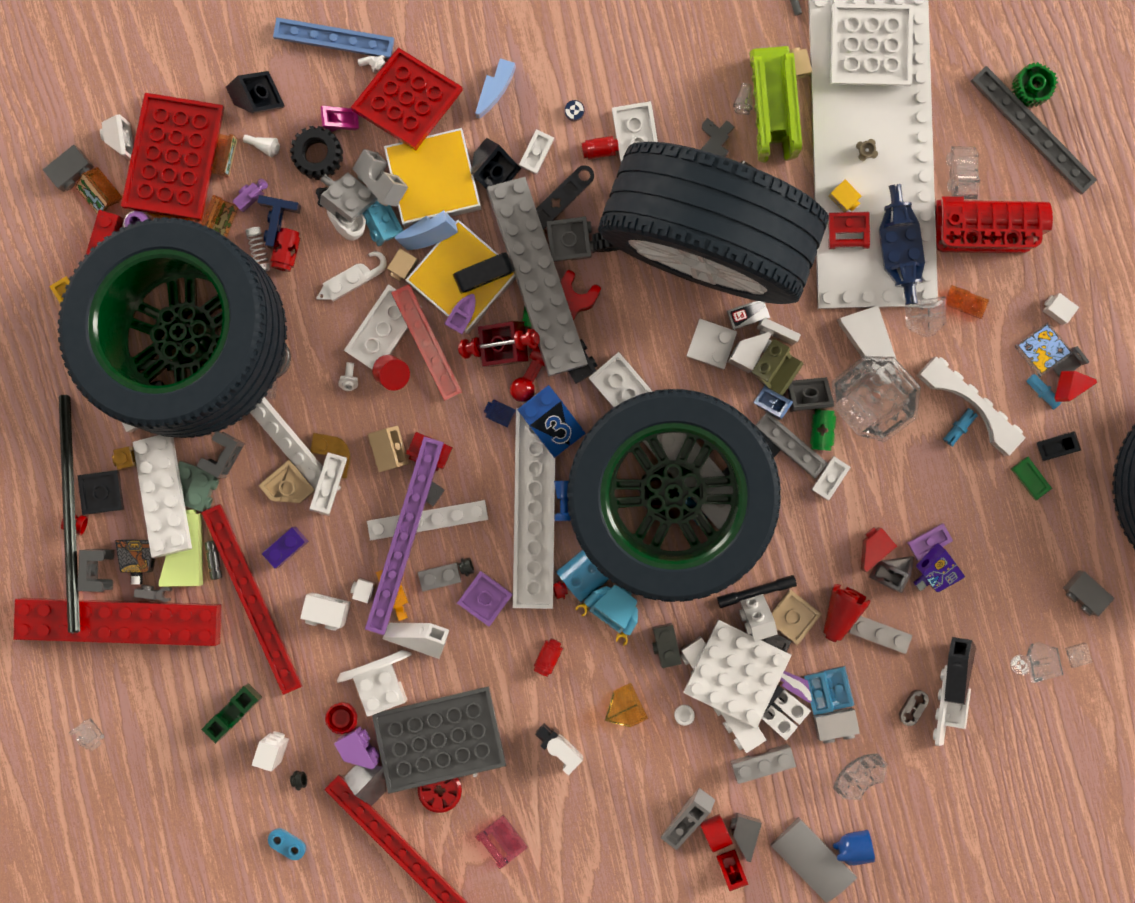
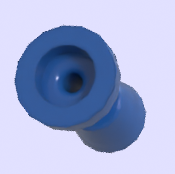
M554 481L557 499H560V513L555 514V521L571 520L568 513L567 497L569 481Z

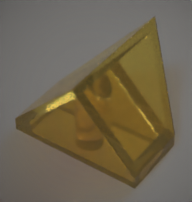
M632 683L613 691L605 721L633 727L649 719Z

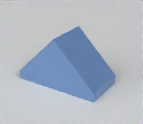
M764 386L753 403L780 420L793 402Z

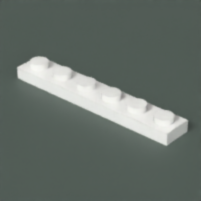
M264 397L262 402L257 403L256 408L250 411V413L316 490L323 466Z
M482 500L423 511L417 532L489 520L486 502ZM400 515L367 521L370 541L393 537Z

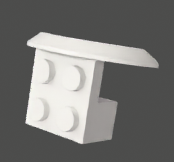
M401 650L366 665L340 673L337 683L353 678L367 717L401 705L407 701V697L401 681L398 682L392 664L412 654L411 652Z

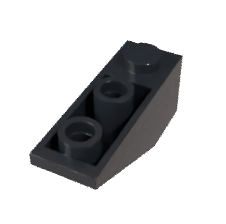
M952 637L948 655L945 702L963 705L966 703L976 646L972 640Z

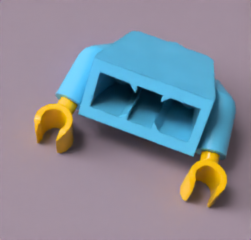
M614 585L612 588L605 586L593 591L584 600L585 603L579 604L576 607V610L579 607L585 609V613L581 616H585L589 610L618 632L616 642L620 637L625 638L623 646L628 643L627 636L631 635L638 623L637 600L631 596L632 593L617 585Z

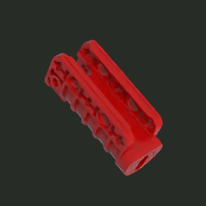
M942 196L941 200L936 201L935 206L936 249L940 252L1027 253L1032 248L1039 246L1043 235L1052 230V206L1050 202L964 200V197ZM942 240L943 244H944L946 247L943 248V245H942V244H939V241Z

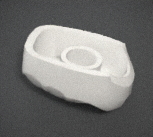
M327 210L330 221L345 239L354 241L363 235L366 224L363 214L350 223L339 213L334 216Z

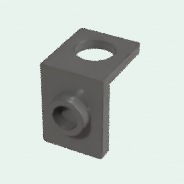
M1078 346L1070 348L1071 353L1059 362L1056 361V364L1051 367L1059 378L1061 371H1074L1081 365L1089 363V360Z

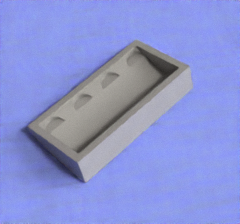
M799 817L770 844L826 903L838 896L857 879L855 874L842 861L837 860V856Z

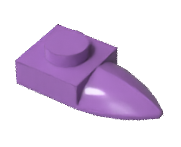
M474 294L462 298L455 305L445 322L446 326L462 335L470 323L475 310Z

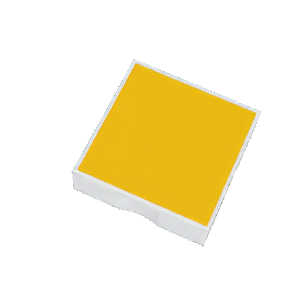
M462 128L429 135L416 151L402 142L384 146L390 174L398 175L408 186L398 204L404 228L410 227L425 216L431 219L443 210L449 216L482 210L475 180L471 175L472 168Z
M457 220L458 232L437 243L407 277L406 281L447 317H449L455 305L462 298L474 294L475 310L470 323L464 331L468 335L486 314L490 305L507 290L516 277L513 272L461 294L453 274L499 254L462 222Z

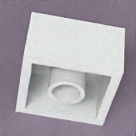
M312 592L305 597L300 619H304L305 623L317 626V624H324L326 629L337 630L346 624L351 602Z

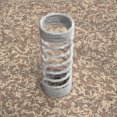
M260 227L246 229L247 239L250 240L248 244L252 245L249 249L254 250L251 252V255L254 256L253 259L267 254H252L255 251L265 249V247L251 249L256 245L264 244V242L250 244V242L262 239L263 237L248 238L260 235L262 233ZM268 258L254 260L256 262L268 260ZM269 263L260 264L265 271L270 270Z

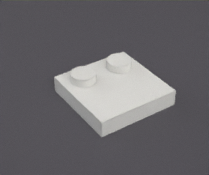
M765 317L756 328L760 330V334L768 332L771 336L790 345L797 343L801 334Z
M699 319L686 357L724 370L737 331Z

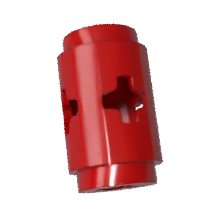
M280 228V232H277L270 260L272 268L291 272V268H294L301 240L299 232L288 228ZM279 244H280V245H281V246H280L281 249H278V250L276 251V246L278 247Z

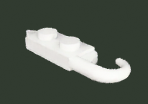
M377 251L369 253V257L377 256L380 259L378 267L370 271L367 266L361 263L352 266L324 282V286L316 299L332 300L334 302L380 275L387 266L385 256Z

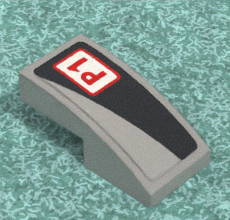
M760 301L751 302L727 311L733 330L760 322L764 317L770 318L765 302Z

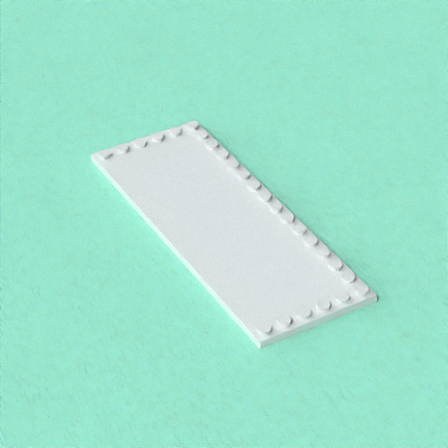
M808 0L810 64L812 68L811 107L814 200L824 208L827 215L829 213L843 212L828 196L846 179L862 196L858 200L861 204L852 212L870 213L869 249H863V247H836L829 250V228L827 222V227L816 255L818 309L872 308L875 306H937L938 286L928 0ZM833 3L913 5L911 86L831 85ZM875 140L878 156L874 159L867 158L865 161H861L858 158L859 150L856 148V144L859 141ZM894 184L895 186L897 184L902 185L903 201L912 202L911 208L920 223L925 265L921 277L923 283L915 286L918 304L905 305L904 289L895 287V282L887 274L883 266L879 227L885 213L884 207L891 204L888 186ZM891 211V222H893V211ZM863 233L836 234V239H863ZM897 270L901 281H903L901 271Z

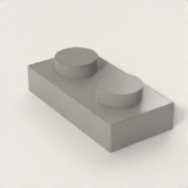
M457 563L418 572L422 592L462 582Z

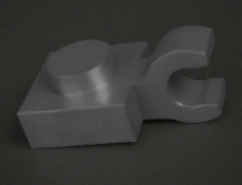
M141 585V588L134 590V597L158 599L163 602L171 601V598L164 596V592L166 590L172 591V587H162L160 590H153L154 586Z

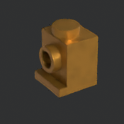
M128 446L113 450L112 461L119 471L136 467L133 447Z

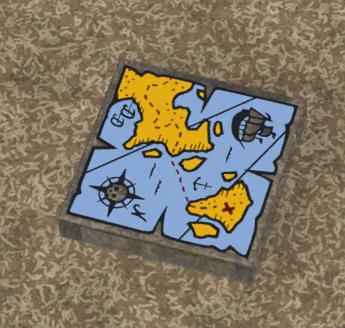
M1049 323L1040 327L1015 346L1040 378L1073 355V351Z

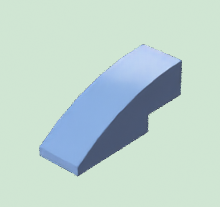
M500 59L495 76L486 75L475 112L476 118H482L500 100L512 80L516 69L514 62Z
M443 210L431 219L425 216L396 235L395 239L406 250H416L437 244L456 234L458 230L456 222Z

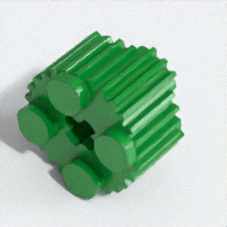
M1039 62L1028 64L1013 79L1012 89L1014 90L1012 93H1015V96L1026 107L1031 106L1032 108L1033 106L1037 107L1044 104L1053 96L1056 89L1055 85L1058 83L1056 81L1058 77H1055L1056 73H1053L1052 70L1050 71L1049 67L1046 68V65L1042 66Z

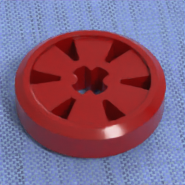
M459 777L418 787V797L422 805L436 813H443L453 809L458 804L462 794V784ZM437 785L445 788V791L442 793L443 795L435 792L434 789H437Z

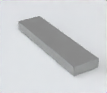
M766 412L756 424L781 451L814 479L828 465L823 458L769 412Z

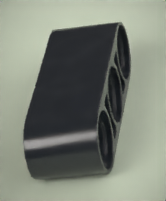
M507 252L460 270L454 273L453 277L460 293L463 294L513 273L514 268Z

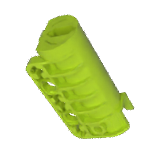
M788 46L752 49L749 52L750 66L753 71L751 78L754 83V111L757 117L755 123L758 128V161L763 163L768 161L771 143H782L785 161L795 159L802 150V136L794 53H790Z

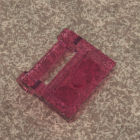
M504 814L475 836L478 842L481 841L496 860V865L499 869L528 848ZM490 833L507 853L505 857L500 854L487 837Z

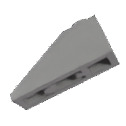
M699 788L661 836V839L677 850L711 813L715 799Z

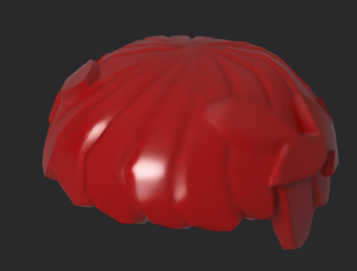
M340 702L334 704L326 713V725L333 733H349L357 724V712L349 703Z

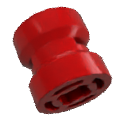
M75 514L76 534L81 536L86 530L88 517ZM62 519V522H61V529H62V530H64L63 519Z

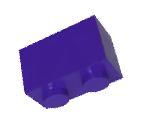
M292 527L267 548L262 555L276 569L309 541L297 527Z

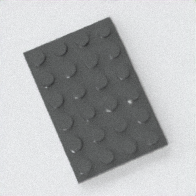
M489 686L372 715L388 794L507 766Z

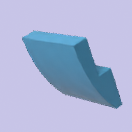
M845 666L804 676L809 684L813 715L833 712L836 709L855 705Z

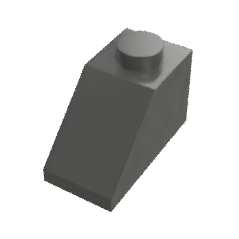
M736 813L735 818L732 817L729 829L732 830L731 833L748 862H751L762 822L760 819Z

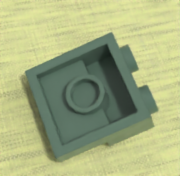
M179 461L178 467L185 506L201 512L209 509L213 500L211 494L213 490L217 489L219 479L197 466Z

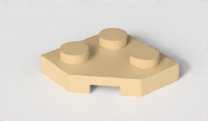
M291 460L284 463L258 485L271 501L301 503L315 491Z

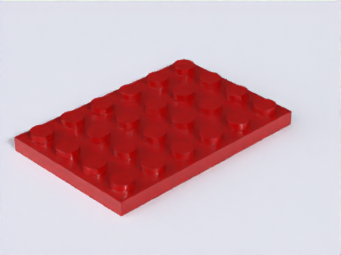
M145 93L121 207L202 221L224 106Z

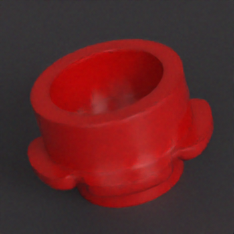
M558 580L557 583L553 584L556 599H565V595L568 594L565 583H561Z

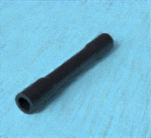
M794 575L787 576L774 582L719 596L717 601L719 607L724 608L761 594L765 595L796 587V579Z

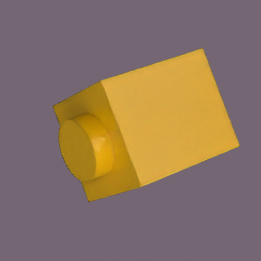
M845 179L828 197L843 212L848 210L852 212L861 204L858 200L862 196Z

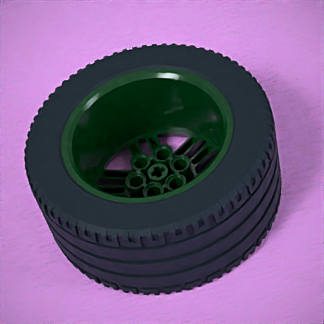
M166 217L161 219L153 218V220L146 219L145 221H137L136 224L131 223L127 227L119 228L120 231H114L112 235L104 237V241H99L95 248L92 247L90 249L91 252L84 256L85 259L78 263L79 267L74 269L73 277L70 276V283L66 285L65 288L67 290L62 295L64 299L60 303L61 310L58 313L60 315V319H58L59 328L57 329L60 334L58 342H60V351L63 353L61 357L65 362V368L69 370L68 374L71 376L72 382L77 385V389L91 404L108 416L147 432L166 437L194 438L195 436L212 434L211 432L220 431L228 428V425L236 424L237 421L243 419L244 415H249L250 411L256 408L257 403H261L264 396H267L268 389L273 387L272 384L276 381V375L280 372V367L283 364L282 357H285V348L287 346L285 343L287 339V326L285 322L287 320L285 310L282 307L283 302L281 301L280 294L276 291V286L266 271L249 254L228 238L207 226L190 220L171 218L170 220ZM179 278H184L185 281L184 303H181ZM196 278L212 282L218 293L201 307L197 306ZM163 283L167 284L169 307L159 310L143 302V299L151 291ZM222 307V312L211 317L215 311ZM136 311H139L156 319V324L151 325L133 317ZM193 313V316L190 319H187V316ZM222 326L221 335H219L218 328ZM204 327V332L198 335L199 329ZM130 328L149 334L153 341L151 345L134 357L130 356L128 346ZM195 345V351L190 354V348ZM176 348V353L172 356V349ZM159 355V359L142 373L138 372L137 369ZM171 364L174 366L175 383L162 386L150 384ZM190 367L191 376L187 378L186 369Z
M664 389L643 393L630 398L612 408L594 424L581 442L571 466L567 489L568 511L573 531L582 550L591 563L605 577H608L611 582L630 593L643 596L644 598L657 599L664 602H684L705 598L728 588V586L736 583L755 566L767 549L777 526L781 504V487L777 465L772 452L762 434L746 416L728 403L705 393L684 389ZM663 433H684L687 435L676 460H669L657 439V435ZM697 439H701L704 441V445L694 462L690 464L687 462V459ZM645 440L648 442L658 460L656 465L651 463L641 448V442ZM712 450H716L725 461L730 475L703 478L699 473ZM628 453H633L646 472L647 476L645 479H617L618 470ZM676 467L679 470L678 476L675 478L669 477L667 474L668 468ZM693 476L696 478L697 483L694 487H688L685 484L687 477ZM657 477L662 481L659 488H653L650 485L652 478ZM646 485H647V489H648V497H647V498H646V490H645V486H646ZM676 487L678 488L677 492L679 495H674L672 498L669 496L668 490H673ZM709 487H733L732 494H707L706 489ZM615 490H640L641 495L616 498ZM688 497H695L697 505L688 507L686 505ZM653 498H660L662 500L660 508H653L651 506ZM702 505H731L729 515L719 531L713 529L702 513ZM645 506L648 512L636 533L632 534L622 522L618 509ZM672 507L680 510V515L677 518L670 517L668 513ZM691 519H695L708 539L706 542L700 543L689 524ZM658 520L660 525L651 544L647 545L643 542V539L653 522ZM677 523L690 544L689 549L681 551L661 549L671 524Z

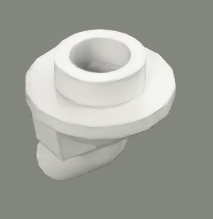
M383 55L377 57L367 56L358 59V65L360 67L371 65L372 72L377 73L385 65L386 58Z
M346 362L345 376H340L338 382L339 387L345 391H352L358 387V378L353 377L354 363Z

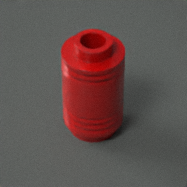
M613 136L589 139L581 143L584 159L588 158V160L616 156L615 152L619 151L618 140L613 139Z
M553 638L550 641L545 640L533 665L535 672L546 677L552 674L563 650L561 642Z

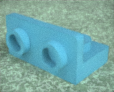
M376 201L362 213L370 230L371 239L376 242L377 246H381L385 241L395 238L396 235L403 231L390 205L384 206Z

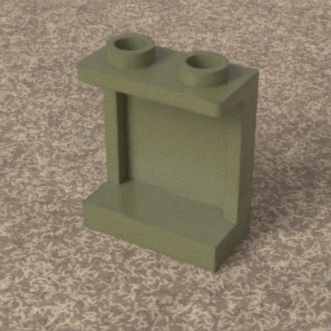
M773 339L752 370V373L765 387L783 396L804 364L789 353L790 348L787 345Z

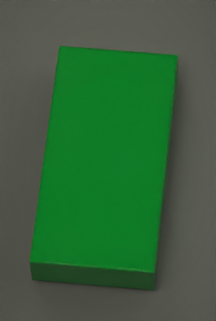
M1029 457L1024 458L1011 468L1035 501L1053 489Z

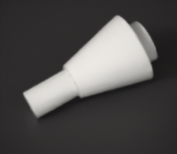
M244 135L243 137L244 143L254 145V147L269 157L277 155L280 150L277 138H255L249 135Z

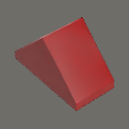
M1061 371L1055 401L1070 402L1097 384V380L1077 371Z
M735 849L716 856L729 891L749 885Z

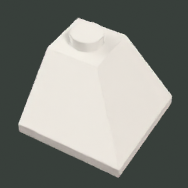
M120 114L101 122L100 136L102 141L130 161L134 146L131 124Z

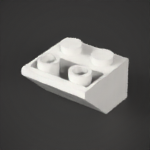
M767 332L740 341L736 344L728 363L747 373L751 372L760 360L761 353H764L771 344L772 340L769 339L771 334Z

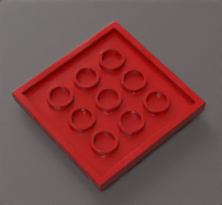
M397 48L354 102L351 109L359 116L416 151L461 94L463 88L412 55Z

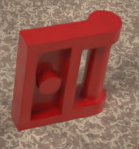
M869 212L828 214L829 250L836 247L870 248ZM863 233V239H836V234Z

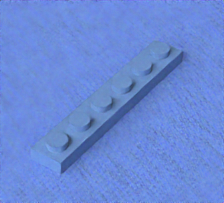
M277 17L273 38L278 40L371 56L383 55L388 59L392 56L395 40L394 37Z

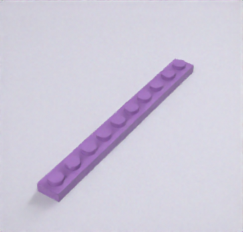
M428 437L423 438L365 630L381 635L386 633L444 442Z

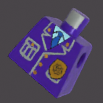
M937 543L917 563L916 568L922 575L913 583L920 592L928 585L936 592H940L965 578V575L949 553Z

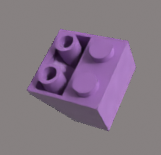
M361 726L339 737L334 743L344 762L373 769L380 761L378 759L380 754L377 748L371 746L368 741L370 736L366 729L362 730Z

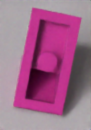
M320 107L322 127L324 129L327 128L331 133L337 129H359L358 114L353 112L351 108Z

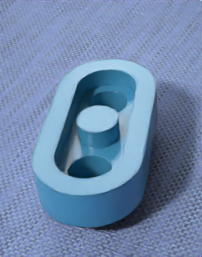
M282 828L274 829L268 836L269 846L291 860L301 859L306 852L305 843ZM280 837L281 842L276 843L274 838ZM296 847L298 853H293L292 848Z

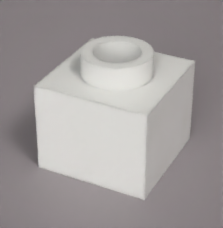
M361 578L357 582L354 581L350 592L353 593L352 599L369 603L376 583Z

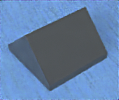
M827 377L793 380L788 387L789 400L793 402L790 406V412L834 407Z

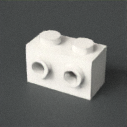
M763 594L740 601L742 607L739 610L742 622H747L744 623L748 635L751 634L753 636L754 642L778 635L775 620Z

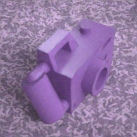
M259 179L257 184L253 182L250 186H243L239 190L240 194L233 202L244 212L258 200L259 195H264L261 190L266 189L268 183L264 179Z

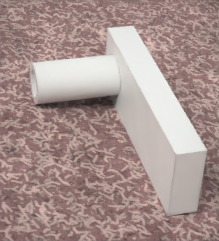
M327 453L310 511L321 515H330L347 462L346 457Z

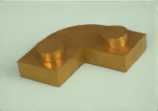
M313 433L310 452L327 455L329 452L346 457L347 462L341 478L347 479L351 460V452L347 444L341 438Z

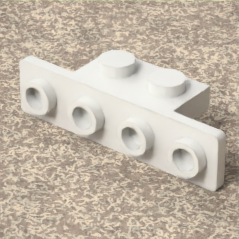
M947 665L942 669L940 676L943 684L938 692L940 708L936 710L935 719L938 720V724L933 732V740H935L936 746L944 745L946 726L966 729L971 689L968 688L965 705L945 702Z

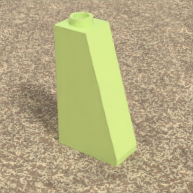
M195 509L186 510L192 549L166 555L159 579V587L203 585L202 513H196Z

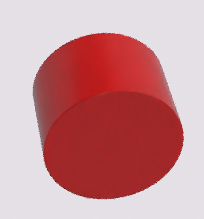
M383 355L375 361L372 374L377 383L388 390L396 391L402 389L408 383L410 369L404 361L396 356Z
M720 814L706 819L700 824L713 853L733 844Z

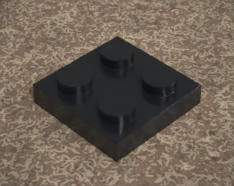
M119 470L77 475L82 515L124 510Z

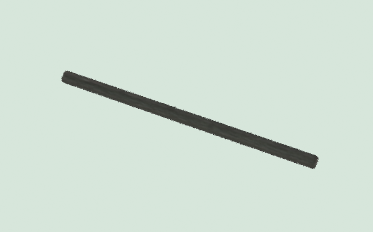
M60 395L58 398L67 624L69 633L80 632L71 398L69 395Z

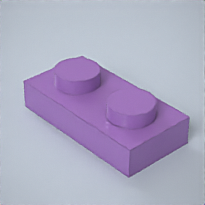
M941 523L907 542L916 560H920L937 543L943 547L953 540L944 523Z

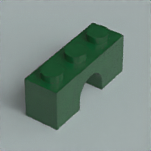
M249 683L246 684L201 730L216 744L254 707L262 696Z

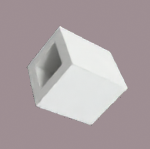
M1059 293L1054 296L1051 295L1045 301L1044 305L1046 307L1043 312L1059 324L1064 325L1070 321L1079 307Z

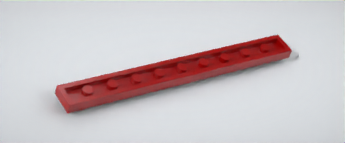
M219 504L201 512L282 694L285 695L302 687V683L222 505Z
M340 774L324 789L437 903H468L371 805L354 795Z

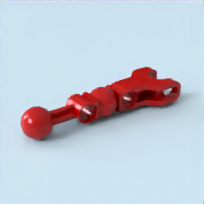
M569 269L560 282L574 321L579 312L587 311L594 306L601 292V287L594 284L587 293H576L572 289L575 273ZM539 346L532 350L529 356L532 361L524 376L515 379L511 383L510 394L518 402H527L534 396L535 386L533 382L542 366L545 367Z

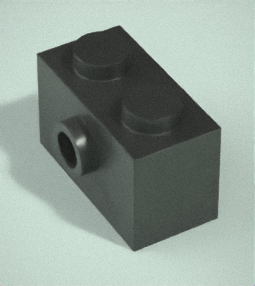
M668 623L652 627L655 642L652 643L654 654L659 656L661 667L666 668L682 664L673 624Z

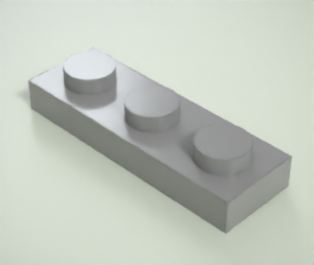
M860 616L848 632L906 654L913 636Z

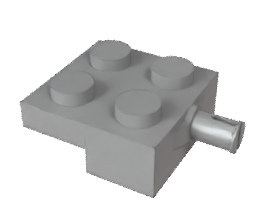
M348 172L336 181H333L326 174L321 178V182L329 188L321 194L320 205L334 216L339 213L350 223L378 199L365 185Z

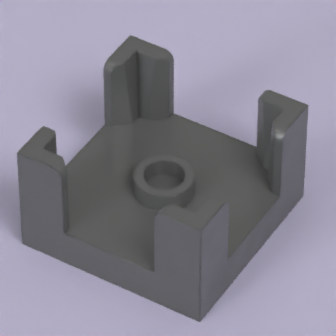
M216 431L212 440L224 446L225 449L220 453L218 462L212 459L207 461L201 458L197 467L217 478H226L245 443L225 432Z
M79 550L78 591L103 592L104 590H113L112 579H98V561L114 559L115 550Z

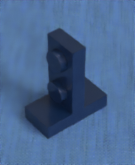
M259 195L257 203L262 207L272 208V211L268 213L267 222L269 223V228L265 230L263 241L266 242L265 245L268 248L273 249L277 232H280L284 211L300 214L301 205L298 202Z

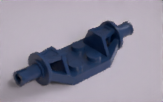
M894 184L888 186L891 204L884 207L885 213L879 227L884 270L895 282V287L904 289L905 305L918 304L915 286L923 283L921 277L925 265L920 223L911 208L912 202L903 201L902 185L897 184L895 186ZM891 211H893V222H891ZM897 270L901 271L903 281H901Z

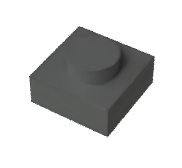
M432 481L426 502L435 506L445 489Z

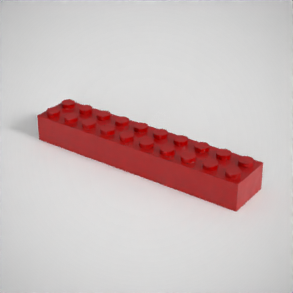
M19 598L15 599L13 640L217 646L220 644L222 604L79 600L80 632L69 633L67 599Z

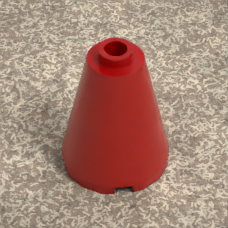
M834 584L823 630V633L826 634L825 637L832 642L841 641L871 602L870 600L865 601L867 597L852 588L846 587L845 590L841 589L840 584Z

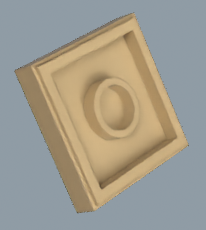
M791 589L788 590L771 612L775 620L776 629L797 646L822 615Z

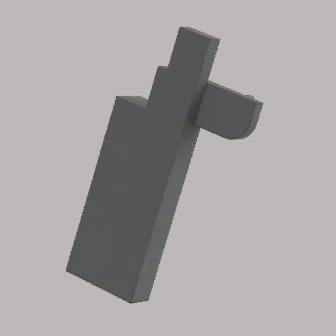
M707 118L702 124V130L711 138L701 150L726 157L729 151L722 147V145L729 138L728 134L734 126L726 121L719 128L713 121Z

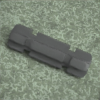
M214 540L205 542V549L208 550L206 555L208 567L211 569V572H209L211 580L222 578V573L219 570L220 561L218 551L216 552V544Z

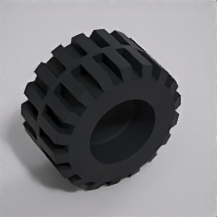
M309 126V130H306V128L302 129L303 133H297L295 135L296 140L291 142L293 147L290 148V153L292 154L291 159L294 165L303 175L310 179L320 180L325 174L333 176L335 174L334 171L336 169L339 170L341 167L339 164L343 161V149L340 142L327 128L323 129L322 126H318V128ZM316 143L325 144L328 148V153L323 161L311 163L306 159L307 150L311 145Z

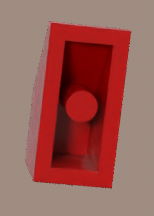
M873 527L865 534L866 538L863 540L861 569L864 572H868L897 547L880 527L877 529Z

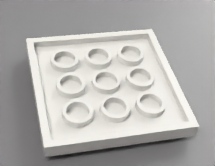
M833 3L831 85L911 86L913 5Z
M717 620L683 693L757 728L792 655L762 640L754 642L753 636Z

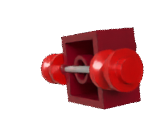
M521 321L479 326V338L474 337L471 342L467 339H462L458 345V352L464 359H469L472 354L475 357H481L482 367L529 362L527 346L530 349H536L540 343V336L533 328L528 329L525 334V325Z

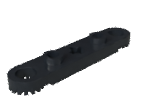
M586 165L578 167L536 208L543 230L547 227V221H554L593 182L594 171L592 168ZM581 171H588L590 178L582 181L578 175ZM553 199H554V200H558V199L561 200V201H560V206H561L560 208H558V207H554V208L551 207L552 204H553V203H552V200H553Z

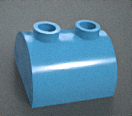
M583 550L556 571L580 602L584 601L593 591L609 580L591 563Z

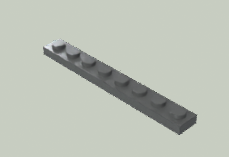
M987 66L970 81L1080 195L1097 181L1079 160Z

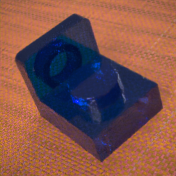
M493 399L492 403H487L484 413H486L485 417L508 428L516 409Z

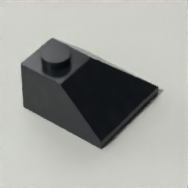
M269 71L238 75L226 86L233 104L252 114L285 107Z
M486 138L474 152L471 175L485 189L488 186L511 181L521 170V167L504 149L489 138Z

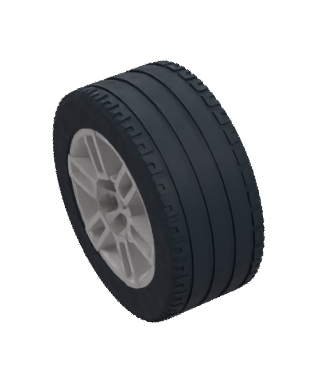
M637 142L628 146L623 156L617 178L609 195L610 198L607 200L600 219L598 231L609 243L621 251L675 276L721 292L772 304H791L798 302L804 291L803 288L810 274L809 269L813 266L829 217L824 208L806 193L781 179L746 164L687 146L665 142Z

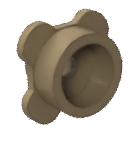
M875 140L859 141L856 144V148L859 150L858 158L861 161H865L867 158L874 159L878 156Z

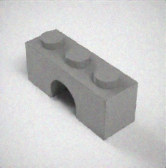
M363 149L352 169L358 175V179L367 185V189L378 198L377 201L380 204L397 207L408 186L398 175L384 172L388 163L379 153Z
M785 744L768 749L767 753L758 756L748 755L731 760L737 783H744L796 767L791 747Z

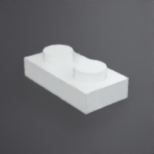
M536 129L519 166L537 175L554 141V137Z
M833 456L811 490L829 501L851 467Z

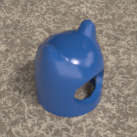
M868 829L847 833L841 837L840 841L833 844V848L839 850L840 853L837 855L838 861H844L850 866L875 862L873 844Z

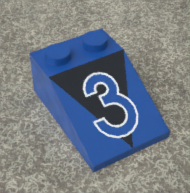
M550 385L517 409L554 458L586 434Z

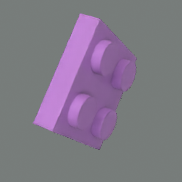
M480 571L457 604L489 627L513 594Z

